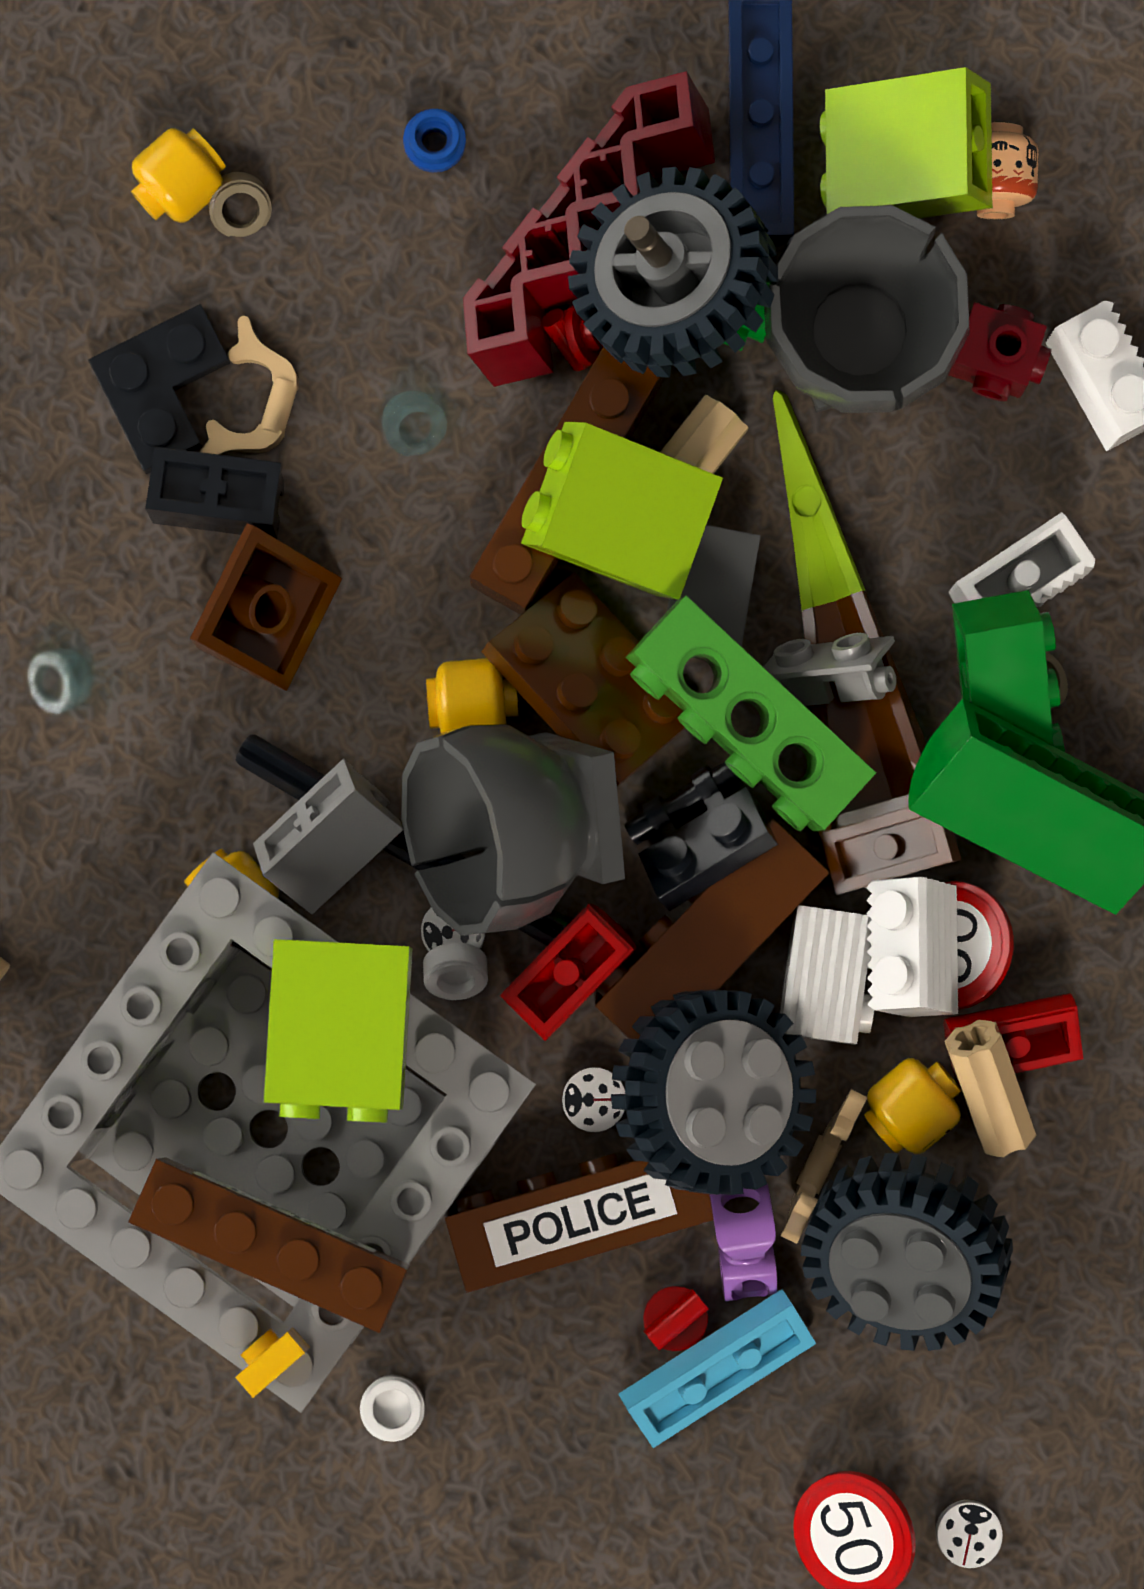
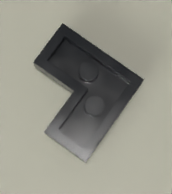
M201 304L88 359L145 474L151 472L154 447L194 451L202 447L175 391L230 364V361Z

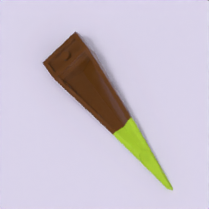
M775 390L773 404L794 542L804 639L809 640L811 644L834 642L840 637L853 633H865L868 635V638L884 637L788 396L781 391ZM889 650L882 657L884 666H891L894 669L896 675L894 691L886 692L882 699L841 702L835 681H830L834 696L833 700L829 704L811 705V712L876 772L825 830L819 831L836 895L866 888L871 881L897 879L961 860L954 832L909 810L908 797L912 776L927 743Z

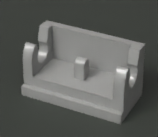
M343 758L262 834L253 845L263 876L310 914H313L404 829L400 820L385 808L390 804L389 800Z

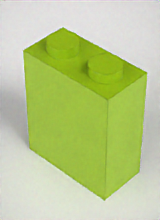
M963 67L825 89V111L820 117V134L826 146V172L821 178L820 192L827 214L839 207L893 205L917 218L993 208L990 82L968 68Z
M564 422L562 430H557L553 434L546 447L544 466L548 467L540 492H534L525 506L522 515V527L526 531L521 544L652 595L679 600L723 478L591 424Z
M274 939L264 1103H279V1117L320 1119L321 1106L348 1107L347 1121L387 1123L388 1109L403 1110L413 951L411 947Z

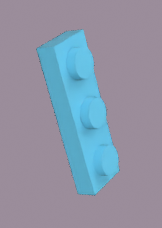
M781 1289L618 1393L644 1436L654 1448L814 1346L816 1342L783 1289Z

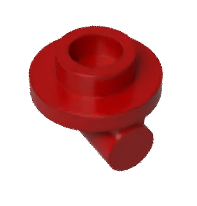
M574 305L564 311L561 309L551 310L542 318L541 325L574 371H581L593 365L603 345L583 324L584 321L576 313Z
M682 1286L662 1288L651 1296L645 1306L643 1314L645 1329L643 1332L659 1351L662 1348L669 1351L689 1349L701 1340L708 1324L707 1311L709 1308L693 1289L690 1290Z

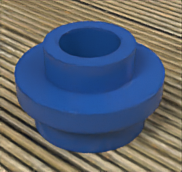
M427 109L416 114L408 122L404 130L403 144L407 157L416 167L427 172H443L455 166L462 158L466 147V136L461 122L453 114L442 109ZM431 132L443 134L447 139L445 147L436 152L427 150L423 145L426 135Z

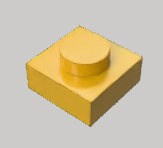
M293 1327L281 1338L270 1328L240 1354L248 1366L235 1378L254 1398L299 1359L310 1346Z

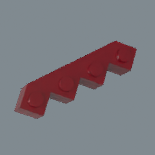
M687 71L628 86L624 89L611 106L615 114L595 140L589 137L586 138L556 177L560 182L557 189L540 210L534 207L503 245L502 249L506 254L485 281L478 278L463 297L467 354L494 387L553 373L550 336L542 327L541 320L551 310H567L573 305L572 301L578 299L569 290L568 276L578 274L569 261L572 250L587 251V248L577 238L582 225L584 224L597 231L601 226V223L591 213L595 207L602 202L613 213L621 204L612 191L624 184L633 196L640 193L636 176L650 172L656 180V178L662 177V168L677 167L682 172L689 170V167L697 168L715 163L709 108Z

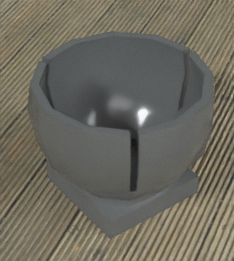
M893 205L839 207L789 239L776 262L778 281L766 282L775 294L771 307L764 306L766 341L796 389L811 397L816 413L830 408L841 413H889L894 410L903 409L946 380L970 335L966 271L942 233L935 239V245L931 251L926 254L936 227Z
M506 724L465 726L443 732L416 743L402 774L401 821L411 866L435 862L476 850L484 851L482 854L447 865L418 870L414 874L434 913L461 936L516 930L550 914L577 875L601 884L625 879L614 752L547 732L527 736Z

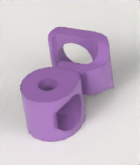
M768 1183L756 1190L743 1188L744 1194H710L725 1301L755 1296L767 1297L777 1292V1272L773 1250L776 1231ZM736 1197H750L759 1202V1205L754 1210L747 1213H733L723 1207L727 1201Z

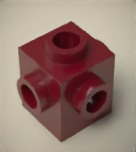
M974 302L969 311L970 335L948 375L973 383L971 390L980 396L996 401H1007L1009 395L1020 399L1029 382L1040 385L1052 350V348L1041 345L1047 326L1033 322L1035 315L1021 307L1000 304L998 309H993ZM998 349L1005 350L1009 356L1001 354Z

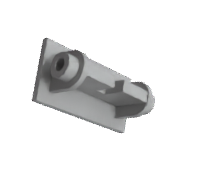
M853 633L840 637L834 642L811 644L807 639H796L778 646L774 650L773 656L763 667L804 706L829 704L834 698L830 681H835L841 702L882 699L886 692H892L896 687L894 669L891 666H884L882 657L895 640L893 636L868 638V635L865 633Z

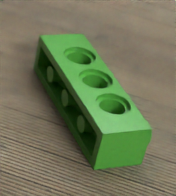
M687 596L676 601L625 657L636 667L630 673L635 682L655 699L659 700L665 694L683 711L678 717L679 722L704 744L711 738L730 754L729 758L725 761L727 767L752 788L760 782L777 798L772 808L783 820L800 832L805 826L812 832L825 830L876 774L868 764ZM690 658L704 660L713 671V684L706 693H697L691 690L684 681L683 669ZM738 702H747L753 705L759 712L760 727L751 738L738 734L732 726L731 713ZM788 745L799 748L807 759L806 773L797 782L784 777L778 765L779 755Z

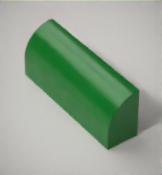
M962 698L929 739L917 762L909 789V810L1116 915L1144 885V794Z

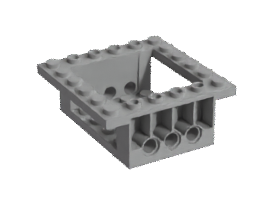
M212 853L1 1143L0 1194L242 1371L248 1364L240 1354L264 1333L272 1328L278 1337L281 1338L293 1327L310 1348L266 1388L302 1413L340 1358L363 1330L364 1326L255 1279L294 1307L286 1320L282 1321L176 1243L128 1223L132 1211L71 1168L72 1163L78 1160L90 1159L140 1195L155 1160L167 1157L410 1264L498 1141L500 1134L536 1084L410 994L406 1065L446 1093V1096L406 1069L403 1110L388 1109L387 1123L347 1121L348 1107L321 1106L320 1119L284 1117L288 1125V1132L285 1140L280 1145L274 1148H267L258 1144L253 1138L251 1131L254 1118L264 1110L280 1112L279 1103H264L272 971L232 942H236L271 968L274 939L339 942L221 857ZM215 1072L228 1075L236 1087L234 1101L223 1110L210 1109L203 1103L200 1097V1086L203 1080ZM317 1147L330 1149L339 1159V1174L333 1182L327 1185L314 1184L304 1174V1159L312 1149Z

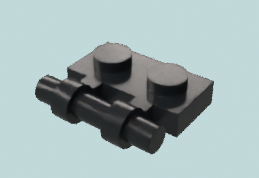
M725 761L713 769L708 765L690 775L691 783L665 799L660 795L642 805L644 812L624 824L626 831L636 845L657 834L659 841L638 853L658 900L668 911L673 910L778 845L757 799L747 787L728 798L725 791L742 780L727 767ZM706 805L708 811L682 827L679 826L677 822L679 819L700 806Z

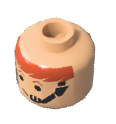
M992 122L993 208L977 210V216L984 219H1008L1015 216V207L1031 202L1036 196L1038 190V145L1032 138L1023 134V127L1021 125Z

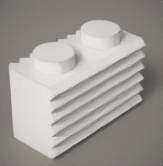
M1103 301L1054 328L1053 333L1050 334L1051 336L1045 342L1049 348H1052L1051 354L1106 451L1144 432V358L1136 356L1139 347L1130 345L1132 336L1124 334L1126 325L1118 323L1120 314L1111 312L1114 303L1109 301Z
M1061 512L955 582L949 594L954 603L1029 590L1036 607H1041L1058 592L1062 593L1068 586H1073L1079 579H1083L1094 568L1095 558L1067 516Z
M927 877L871 881L866 888L872 894L866 901L872 907L866 914L872 919L867 925L872 931L867 938L872 944L871 948L867 951L872 957L871 961L867 964L872 970L871 974L867 977L872 983V986L867 990L872 999L867 1004L873 1010L906 1017L958 1014L957 885L945 884V882L927 879Z
M798 905L794 909L780 1013H785L794 1024L784 1034L802 1035L803 1038L855 1045L858 1041L859 1032L870 1033L874 1010L867 1003L872 999V996L864 994L867 968L870 969L867 964L872 959L867 953L872 946L867 940L872 933L867 927L872 920L868 915Z

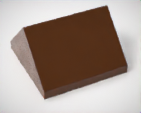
M246 524L190 640L199 650L287 691L342 578L259 528Z

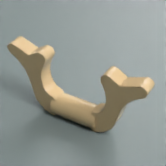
M241 316L238 319L239 342L229 350L228 358L233 364L256 363L271 371L273 386L262 422L252 432L242 434L227 430L216 420H209L206 424L209 440L201 449V453L227 455L231 453L267 452L279 445L285 436L286 425L296 392L299 389V378L294 367L287 359L259 341L247 316Z
M851 1089L840 1109L830 1120L823 1135L818 1136L796 1181L798 1187L792 1198L789 1214L780 1235L781 1237L796 1244L798 1243L818 1201L814 1197L816 1194L819 1195L842 1147L840 1143L842 1140L847 1141L854 1123L867 1100V1096Z

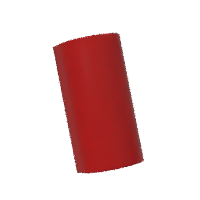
M590 903L502 992L500 997L546 1041L637 949V946L630 936L607 913Z
M1071 993L945 1018L943 1020L945 1040L955 1028L970 1025L976 1020L996 1022L1015 1073L1083 1059L1078 1010ZM950 1059L951 1067H952L953 1074H954V1076H955L956 1082H957L958 1085H960V1084H959V1081H958V1078H957V1075H956V1073H955V1070H954L952 1061H951V1059Z

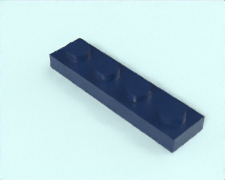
M728 0L729 185L732 189L736 187L746 198L769 232L767 234L772 241H789L794 235L792 0Z

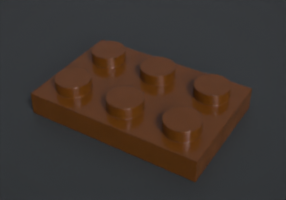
M575 572L493 637L481 651L558 736L614 752L617 787L686 729L678 720L679 715L683 711L665 694L659 700L655 699L631 677L630 673L636 667L625 657L639 641Z

